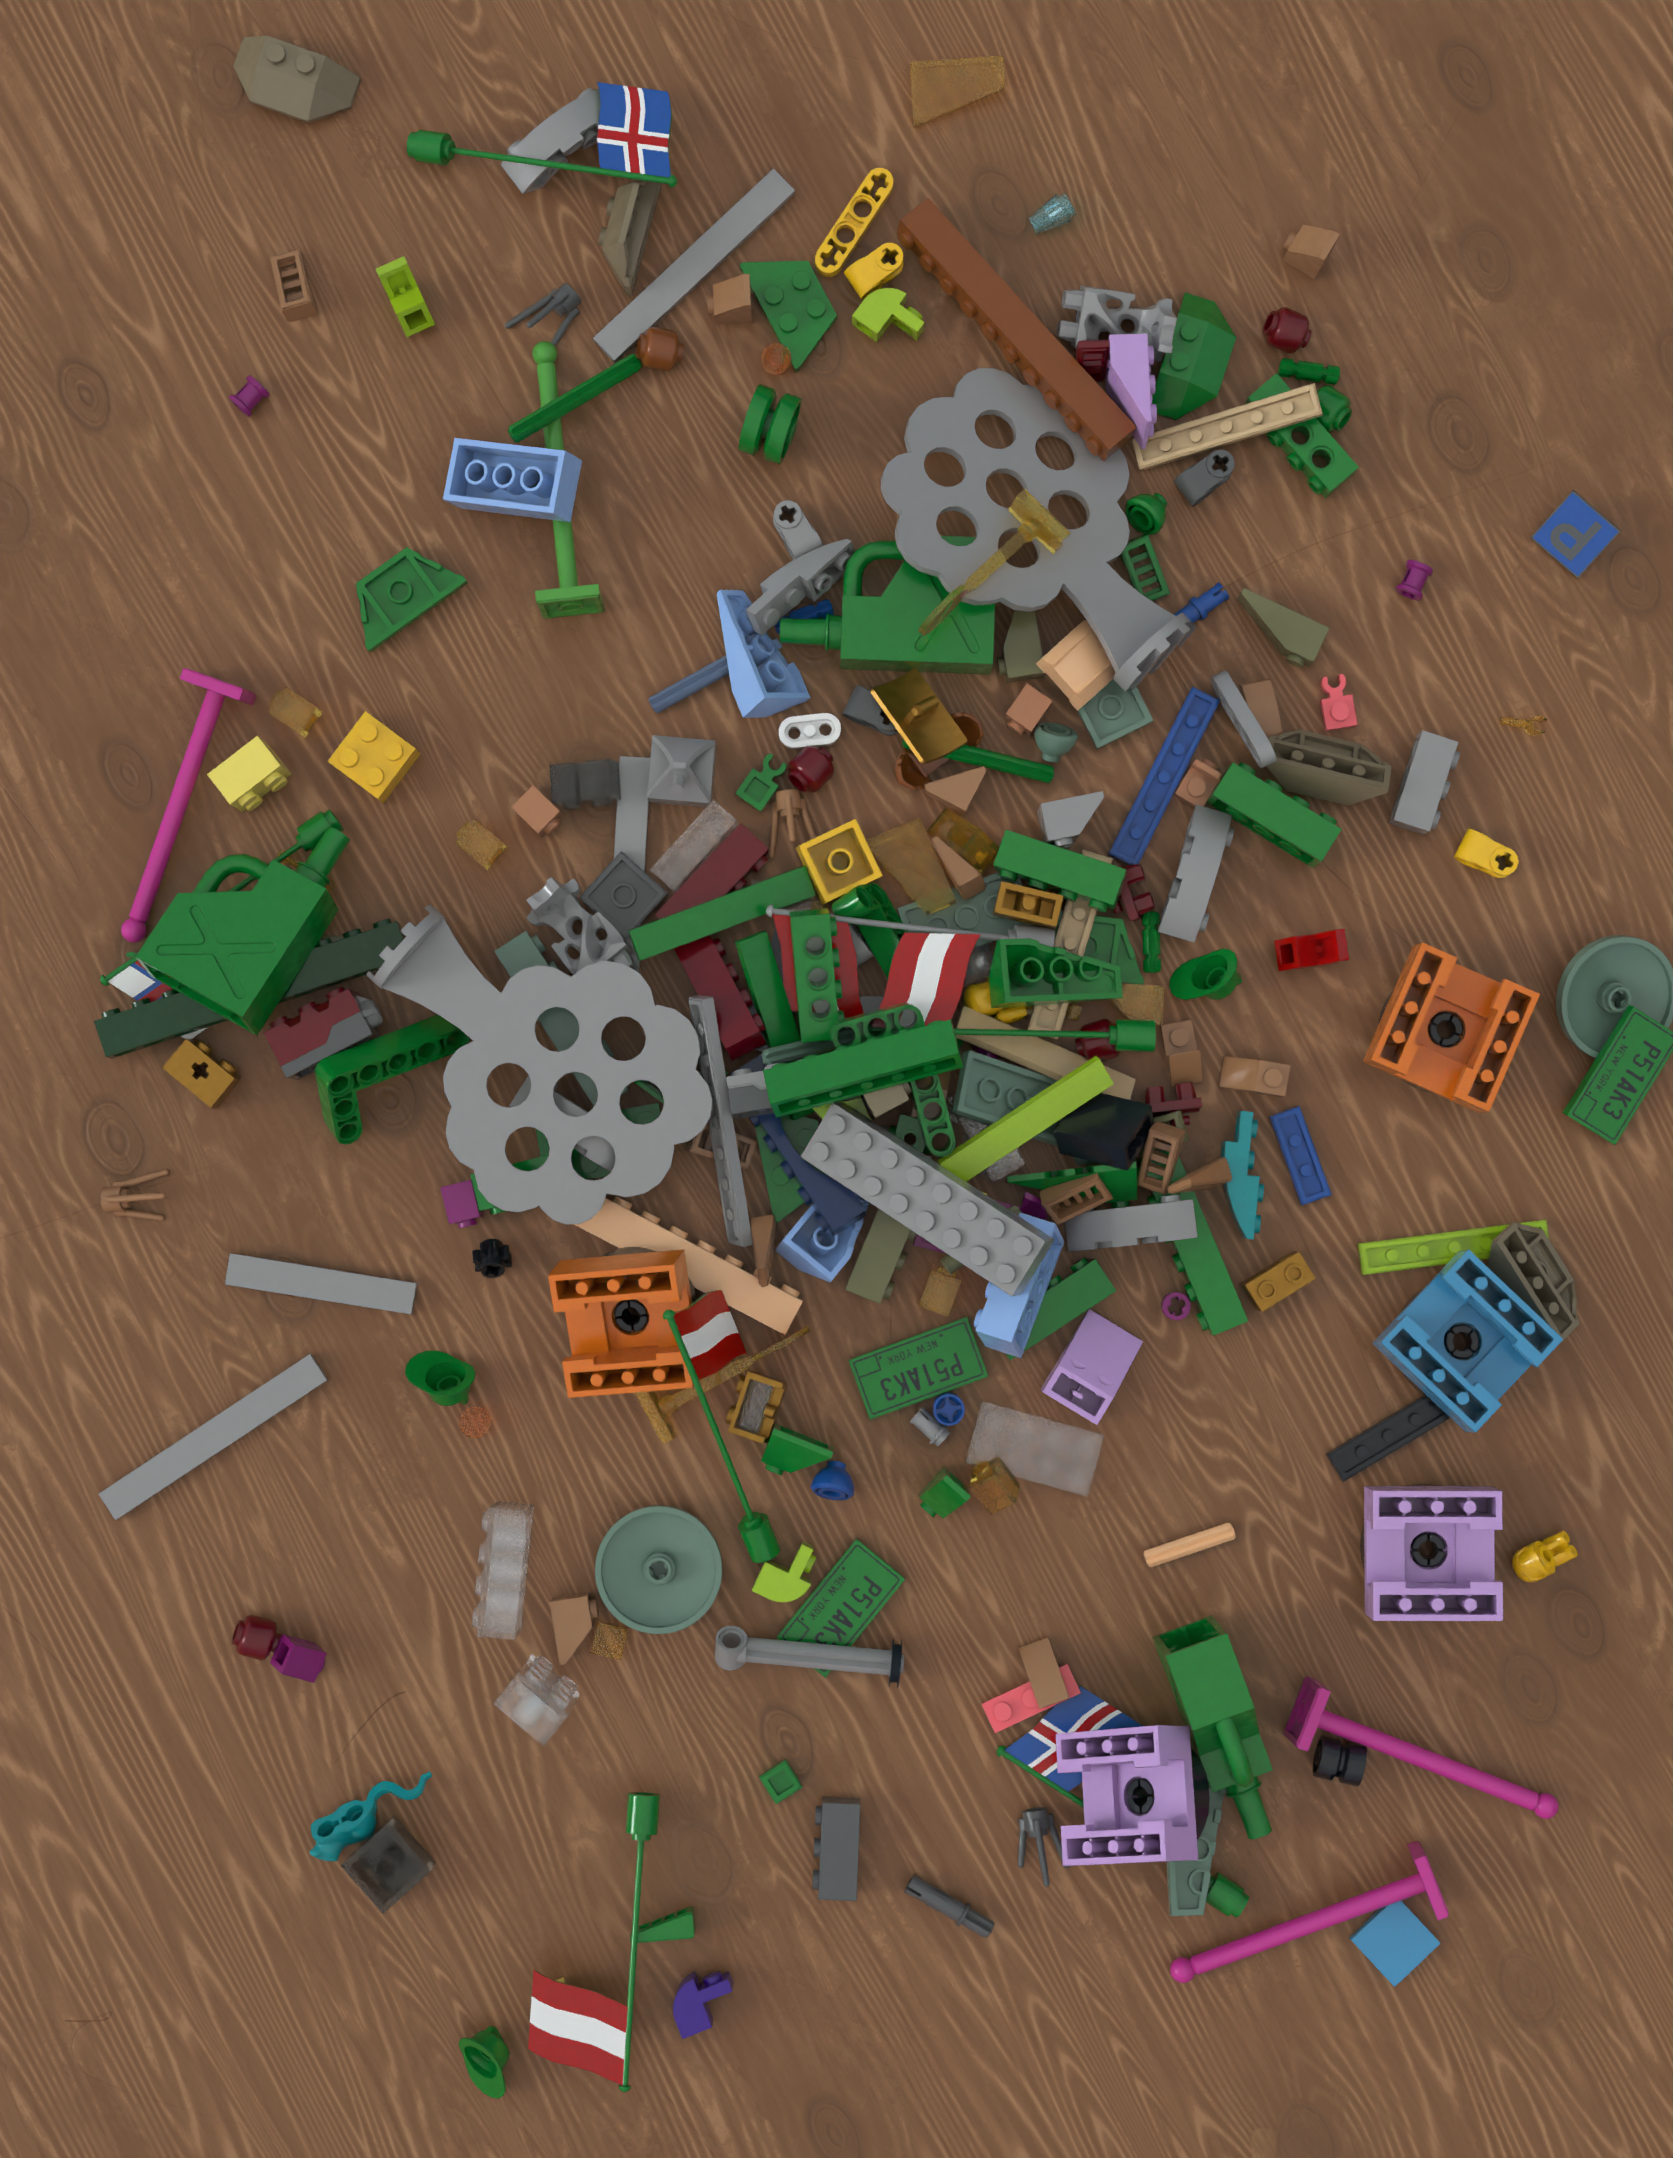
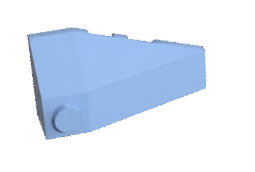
M719 590L717 592V600L731 689L742 717H768L808 701L810 695L800 671L794 662L788 664L779 651L782 645L777 638L772 640L767 632L761 636L753 630L746 611L752 605V602L743 590Z
M854 1193L864 1207L866 1214L869 1202ZM811 1205L775 1251L799 1271L831 1282L851 1258L864 1218L833 1237L829 1230L823 1232L814 1218L818 1213L813 1205Z

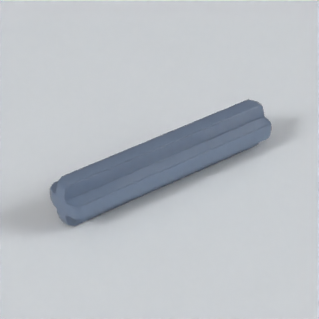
M726 655L651 696L649 703L653 710L659 713L728 675Z

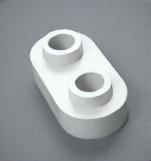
M830 713L788 717L779 727L780 741L789 749H803L806 746H829L834 744L841 735V724L837 717ZM823 725H828L832 730L827 736L822 735L819 731ZM791 729H798L801 734L797 739L789 737L788 733Z

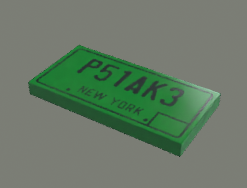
M1628 1005L1564 1109L1563 1114L1615 1145L1672 1054L1673 1031L1634 1006Z
M967 1317L848 1360L870 1420L988 1377Z
M856 1538L778 1633L776 1638L785 1641L851 1647L904 1582L905 1577ZM814 1668L825 1678L831 1671Z

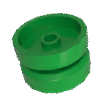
M759 384L754 392L744 420L738 450L754 456L760 451L766 439L763 451L765 460L780 465L796 432L802 398L786 393L780 398L774 410L777 398L775 389Z

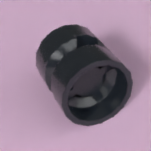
M1321 1735L1314 1753L1313 1776L1326 1780H1332L1336 1776L1340 1783L1358 1787L1362 1781L1366 1766V1746L1353 1742H1347L1343 1746L1339 1739Z

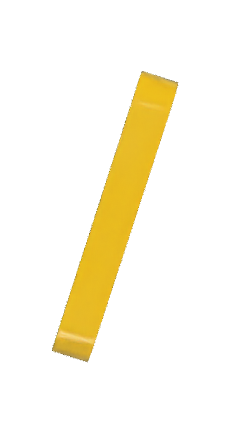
M875 168L867 174L815 255V267L820 275L833 277L842 270L893 191V177L887 169ZM881 178H884L886 188L880 187L877 190L875 199L879 201L876 202L870 196L874 190L873 180L879 181ZM860 202L868 203L872 209L871 213L866 217L857 216L854 212L856 204ZM842 228H849L854 232L855 237L849 243H842L837 238L838 231ZM830 243H833L838 249L834 256V263L836 265L830 264L827 268L823 267L822 257H830L833 252V246Z

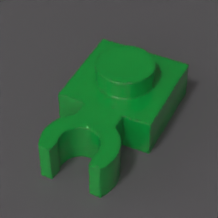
M771 753L763 760L762 772L760 773L752 768L735 793L737 797L759 812L764 810L779 788V785L774 783L773 779L782 776L787 768V764L783 762L779 769L772 770L769 767V763L773 759Z

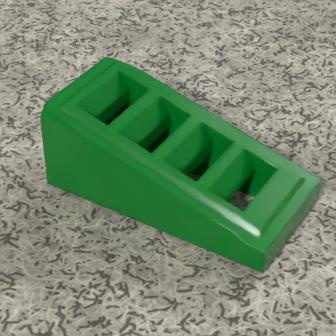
M1142 534L1128 540V544L1120 554V557L1133 588L1151 601L1170 594L1149 536ZM1143 546L1145 551L1131 557L1129 556V551ZM1148 558L1150 563L1134 569V563ZM1153 570L1155 575L1141 581L1138 580L1137 576ZM1158 581L1160 587L1143 593V587Z
M694 1906L640 1925L638 1927L637 1943L693 1938L696 1931Z

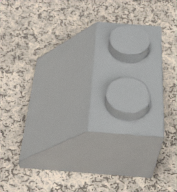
M1103 791L1041 803L1037 810V816L1043 842L1064 849L1071 848V845L1076 841L1103 800Z

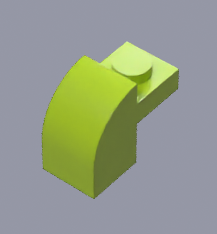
M404 256L376 268V272L406 337L435 325Z
M882 288L870 293L852 315V325L875 342H878L891 323L917 341L924 331L925 322L922 320L923 316L917 310L910 306L907 309L903 307L906 304L907 294L894 288Z
M802 1541L789 1569L771 1560L764 1562L752 1587V1591L775 1602H790L801 1597L811 1586L812 1580L802 1576V1573L804 1571L809 1574L817 1556L812 1554L814 1546Z

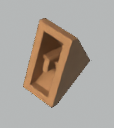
M985 766L924 784V792L927 796L965 815L985 777Z

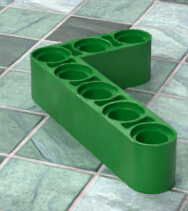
M900 1003L839 1020L833 1024L829 1034L832 1043L837 1048L841 1046L851 1047L865 1043L870 1038H884L895 1035L903 1029L913 1030L925 1026V1023L917 1007L909 1003ZM910 1009L915 1015L914 1022L909 1026H901L899 1023L900 1013ZM874 1018H880L884 1022L883 1031L878 1035H872L868 1031V1024ZM850 1027L853 1030L852 1040L844 1044L839 1043L837 1040L839 1029ZM938 1074L931 1076L930 1084L924 1088L917 1087L915 1081L908 1082L912 1090L910 1093L926 1148L938 1157L951 1154L956 1142ZM930 1102L938 1103V1114L933 1118H926L923 1113L924 1107ZM938 1133H945L947 1135L946 1145L940 1149L933 1148L932 1138Z
M437 1014L322 1059L315 1068V1077L324 1121L337 1141L345 1145L352 1144L362 1134L363 1127L356 1091L454 1054L458 1048L469 1043L470 1037Z

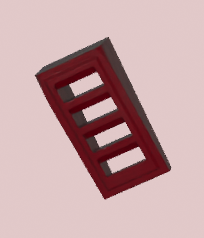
M1085 340L1077 343L1074 358L1096 382H1101L1105 379L1110 341Z

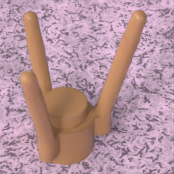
M798 789L781 790L775 793L776 802L771 803L772 822L768 853L770 859H773L775 854L779 814L781 818L787 819L789 840L791 842H794L796 839L794 818L799 816V811L801 812L810 840L816 838L807 811L806 799L800 798V791Z
M164 1169L126 1181L113 1182L112 1187H103L101 1190V1206L103 1211L114 1212L115 1217L130 1216L163 1221V1215L127 1208L131 1207L133 1201L166 1198L165 1193L131 1194L130 1189L125 1188L169 1174V1170Z

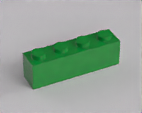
M1005 830L993 864L995 871L999 872L998 876L1005 880L1016 882L1017 878L1028 881V886L1033 889L1046 891L1049 888L1058 891L1059 895H1063L1065 900L1076 902L1077 898L1088 901L1090 908L1106 912L1107 908L1115 910L1127 876V871L1124 868L1009 830Z
M1084 1257L1070 1266L1072 1272L1064 1278H1061L1058 1274L1050 1279L1024 1351L1116 1292V1289L1096 1259L1093 1258L1088 1261ZM1006 1354L1010 1361L1015 1358V1356Z

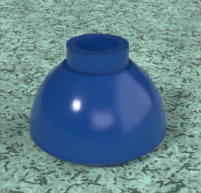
M828 1461L827 1467L820 1470L812 1480L810 1488L813 1493L830 1500H847L853 1497L854 1483L849 1473L845 1470L846 1464L839 1461Z

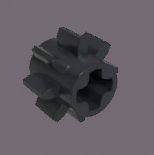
M486 1239L480 1243V1250L472 1251L475 1271H481L482 1275L487 1278L500 1277L504 1274L505 1267H512L509 1245H503L498 1239Z

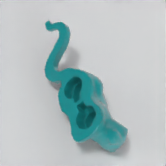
M429 1771L423 1774L418 1785L411 1790H405L390 1781L380 1782L372 1787L365 1801L353 1800L347 1802L331 1815L315 1820L311 1824V1834L316 1844L310 1850V1855L323 1861L336 1862L345 1847L362 1842L373 1835L377 1826L376 1803L382 1795L392 1793L403 1800L416 1799L423 1793L426 1781L433 1777L432 1773Z

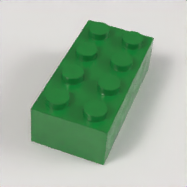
M1241 762L1238 765L1232 763L1223 773L1222 778L1215 786L1206 803L1220 812L1232 815L1231 819L1309 867L1313 868L1322 862L1342 830L1336 826L1337 821L1326 813L1321 812L1318 815L1308 809L1310 804L1298 796L1290 798L1281 792L1283 788L1270 779H1266L1264 782L1254 776L1256 771L1250 766Z

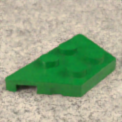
M808 261L743 262L739 264L743 274H750L751 290L795 373L800 371L807 357L816 349L826 331H829L837 320V314Z
M406 547L358 581L356 589L360 602L361 621L364 627L367 650L371 653L468 584L466 579Z
M1060 911L1057 926L1054 929L1055 937L1059 928L1063 911ZM1095 916L1083 957L1088 956L1120 966L1122 984L1143 986L1144 979L1138 968L1136 956L1128 939L1123 919Z
M789 1115L780 1117L785 1134L791 1145L801 1156L819 1126L818 1120L808 1117L792 1120ZM759 1125L755 1129L772 1214L775 1216L777 1223L804 1202L797 1192V1189L801 1187L794 1177L790 1180L787 1178L780 1166V1163L783 1162L777 1151L773 1154L770 1152L762 1139L766 1134ZM810 1164L814 1169L829 1177V1175Z

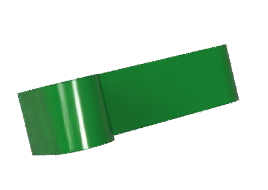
M876 883L858 885L832 903V910L836 916L903 923L885 891ZM848 923L849 926H858L888 979L895 950L903 934L908 933V931Z

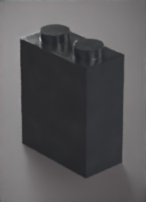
M1103 1093L1096 1095L1056 1124L1054 1138L1057 1139L1059 1153L1128 1171L1145 1145L1149 1129L1154 1124L1152 1106Z

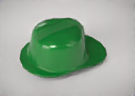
M1222 948L1183 963L1174 971L1170 978L1169 988L1171 993L1176 998L1182 1000L1196 999L1202 996L1213 1000L1226 998L1234 991L1237 985L1242 983V977L1237 971L1238 960L1236 954L1230 949Z
M440 1351L421 1352L408 1361L405 1368V1375L408 1381L415 1387L427 1392L435 1403L441 1406H452L458 1403L466 1405L468 1403V1394L476 1374L473 1366Z
M489 2026L486 2030L477 2032L471 2038H461L458 2045L473 2083L479 2090L491 2098L498 2099L504 2096L506 2086L502 2072L508 2062L510 2052L497 2028Z

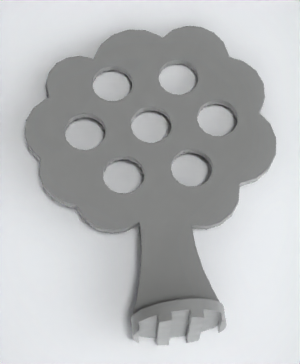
M978 368L965 374L956 385L952 397L932 398L916 408L906 424L904 441L907 453L897 455L888 462L880 478L881 492L886 503L900 515L895 529L897 548L907 563L920 572L938 577L946 591L954 597L968 589L961 601L972 605H990L1001 602L1013 610L1031 612L1045 608L1055 600L1060 589H1062L1075 603L1097 635L1116 673L1113 680L1125 692L1129 688L1133 690L1149 672L1151 674L1155 672L1177 645L1181 647L1192 635L1196 626L1184 613L1175 616L1134 589L1109 565L1126 548L1130 534L1127 517L1117 503L1127 490L1130 475L1127 459L1121 449H1118L1105 461L1098 455H1093L1087 449L1085 440L1077 432L1074 433L1067 427L1064 417L1056 409L1053 410L1046 404L1043 394L1035 386L1023 385L1009 373L995 368ZM984 415L1001 417L1008 422L1013 430V443L1004 449H995L985 445L976 434V420ZM1045 436H1055L1065 441L1073 451V465L1065 470L1048 468L1040 461L1036 454L1035 446L1038 439ZM934 452H944L952 455L963 468L964 476L962 482L950 487L936 484L925 472V458ZM996 473H1005L1016 478L1024 488V502L1015 508H1006L995 503L987 493L986 481L988 477ZM1057 495H1069L1076 498L1085 508L1087 515L1086 524L1078 529H1066L1059 526L1049 514V500ZM946 511L963 513L970 518L975 526V540L966 546L949 544L937 531V517ZM1007 533H1019L1028 537L1037 550L1036 563L1028 568H1018L1010 565L999 553L998 542L1000 537Z
M431 904L425 907L430 914L418 925L408 922L401 930L406 937L396 948L386 946L379 955L385 962L376 974L368 971L366 976L381 989L404 996L440 1015L473 1040L458 1048L448 1060L443 1075L444 1093L452 1106L447 1118L445 1133L449 1148L459 1162L474 1170L478 1189L486 1200L501 1210L522 1212L540 1206L552 1220L565 1225L581 1224L592 1219L600 1211L607 1194L631 1197L645 1194L660 1184L671 1168L674 1145L690 1141L702 1132L711 1117L713 1100L709 1085L696 1070L700 1056L698 1034L690 1020L676 1009L661 1005L655 1006L651 987L641 974L624 963L601 961L589 964L573 976H568L555 967L536 965L519 971L508 980L503 991L500 992L468 958L446 922V917ZM555 1007L565 1008L572 1012L579 1024V1036L574 1045L567 1050L559 1052L550 1051L543 1047L538 1041L535 1032L536 1022L540 1015L546 1010ZM622 1016L638 1021L643 1027L646 1036L645 1046L641 1053L634 1059L627 1061L616 1060L609 1056L602 1044V1032L606 1025L613 1019ZM505 1063L517 1064L524 1068L530 1077V1094L518 1106H501L494 1102L489 1095L487 1088L488 1077L499 1065ZM572 1072L583 1073L589 1076L596 1084L598 1092L597 1102L593 1109L587 1114L578 1117L569 1116L562 1112L554 1099V1089L558 1080ZM634 1081H650L657 1085L662 1092L664 1099L663 1110L659 1117L651 1123H633L621 1111V1094L625 1087ZM519 1128H536L548 1139L550 1147L549 1157L536 1170H520L513 1166L507 1158V1140ZM590 1136L601 1137L613 1147L616 1156L615 1166L606 1177L599 1180H588L580 1176L573 1168L571 1160L572 1151L583 1138Z

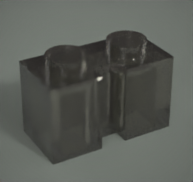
M604 759L586 761V763L549 765L552 803L563 806V810L582 809L581 804L593 803V807L612 806L611 801L621 800L619 763L614 760Z

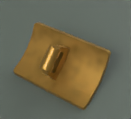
M916 668L870 690L875 700L921 764L938 760L967 743L966 736Z

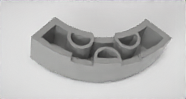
M593 88L584 90L577 99L544 120L523 140L514 142L507 149L508 155L568 163L565 156L572 154L580 146L585 150L597 143L601 106L599 88L593 90ZM503 161L500 164L522 194L543 188L560 170L558 168Z
M1195 805L1187 827L1176 878L1174 877L1162 911L1158 932L1195 942L1198 931H1205L1209 919V914L1205 913L1224 848L1225 846L1230 847L1235 829L1229 828L1232 815Z
M529 1075L509 1105L510 1107L520 1105L530 1094L531 1081ZM556 1084L554 1099L562 1112L569 1116L577 1117L588 1113V1111L556 1091L558 1084ZM590 1136L583 1138L574 1147L575 1150L585 1155V1157L610 1172L615 1166L616 1156L614 1149L608 1141L601 1137Z
M1180 1194L1161 1196L1162 1203L1094 1210L1092 1208L1065 1222L1068 1252L1139 1245L1138 1238H1141V1244L1198 1238L1193 1199L1181 1200Z

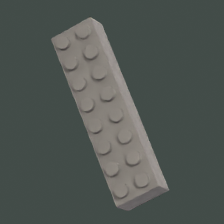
M834 1102L831 1104L801 1155V1158L1010 1296L1023 1293L1055 1240L846 1103Z

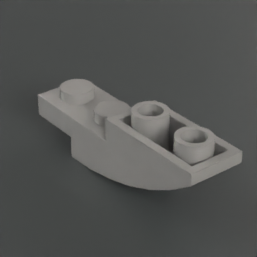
M844 539L816 548L784 565L760 584L763 595L746 609L753 630L762 636L771 627L776 625L780 618L797 606L804 597H808L815 602L823 593L827 592L845 573L846 564L855 552L852 541Z

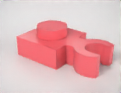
M1344 674L1337 676L1338 687L1336 688L1329 686L1327 676L1321 679V689L1328 695L1327 699L1320 700L1325 732L1352 728L1358 725L1353 695L1343 696L1342 690L1346 686Z

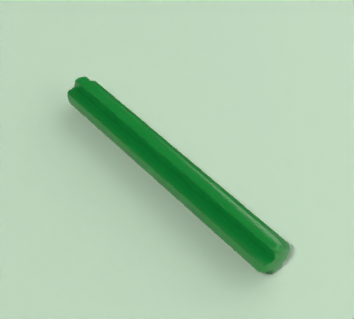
M631 354L509 426L508 433L516 443L524 440L637 373L642 367L640 360L635 354Z
M903 739V740H902V745H903V747L910 749V747L908 746V744H907V743L905 742V740ZM963 745L944 756V758L981 767L985 766V768L1046 783H1051L1054 776V768L1050 765L969 745Z

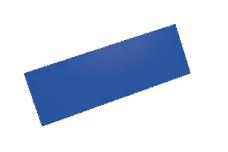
M1300 1106L1269 1116L1300 1205L1332 1195Z

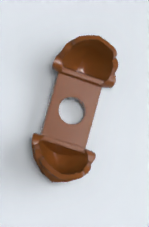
M966 712L950 714L968 740L965 745L973 747L979 745L984 734L980 721L972 714ZM904 748L896 760V779L904 787L920 790L924 788V784L931 782L929 775L949 759L942 757L933 762L921 764L911 749Z

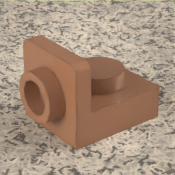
M1204 758L1202 761L1195 759L1174 796L1193 807L1196 804L1204 807L1223 774L1218 772L1219 767L1213 762Z

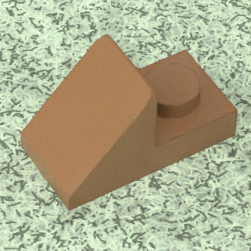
M1192 1020L1160 1025L1171 1087L1181 1083L1203 1082L1200 1049L1197 1050Z

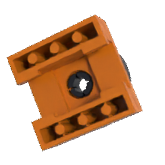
M1423 942L1412 947L1397 984L1383 1005L1377 1030L1363 1062L1400 1078L1416 1089L1437 1094L1477 1113L1489 1112L1540 994L1507 979H1502L1501 983L1457 964V957ZM1440 1022H1445L1450 1027V1035L1446 1039H1441L1437 1033V1026L1435 1025H1438Z
M625 1247L612 1250L600 1257L560 1260L548 1275L554 1313L565 1312L572 1355L571 1357H565L562 1365L568 1398L694 1387L668 1320L663 1319L664 1311L671 1309L677 1312L687 1308L697 1300L694 1286L688 1277L684 1249L656 1252L640 1247ZM628 1307L635 1308L642 1315L639 1317L631 1315Z

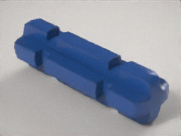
M825 599L817 602L816 606H813V604L789 612L788 616L784 615L782 618L826 619V614L834 615V610L830 600ZM779 620L778 623L774 625L775 630L778 634H780Z

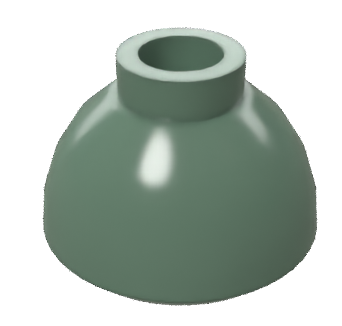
M1045 722L1035 727V742L1042 751V759L1049 762H1059L1061 756L1073 749L1078 739L1077 733L1072 728L1063 724Z

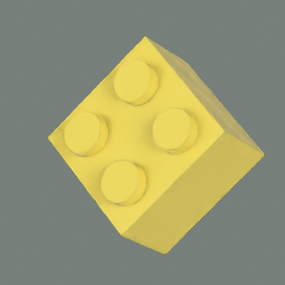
M256 736L207 775L230 805L241 812L246 809L249 812L263 802L262 797L269 791L276 792L288 783L286 778L291 775V772L271 746L259 736Z

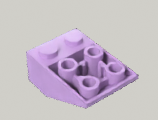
M1147 334L1109 335L1110 349L1105 376L1106 394L1136 425L1137 428L1133 437L1141 449H1146L1148 437H1153L1154 423L1157 421L1156 404H1152V394H1155V375H1151V365L1154 363V347L1148 346Z
M1088 1309L1040 1390L1098 1425L1118 1391L1143 1341Z

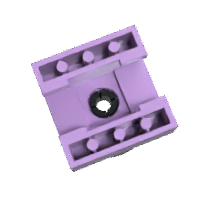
M1433 1484L1364 1486V1526L1361 1534L1360 1552L1365 1573V1614L1373 1621H1503V1582L1495 1580L1494 1530H1503L1502 1491L1493 1486H1438ZM1428 1539L1433 1545L1432 1552L1427 1556H1421L1420 1552L1416 1549H1419L1420 1545Z
M1155 1725L1056 1734L1058 1773L1082 1772L1085 1825L1061 1826L1063 1866L1198 1860L1197 1840L1202 1834L1209 1815L1210 1796L1206 1771L1199 1757L1191 1748L1189 1726Z

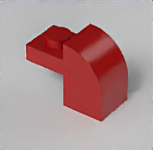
M1335 929L1317 934L1274 940L1279 972L1332 965L1349 960L1345 929Z

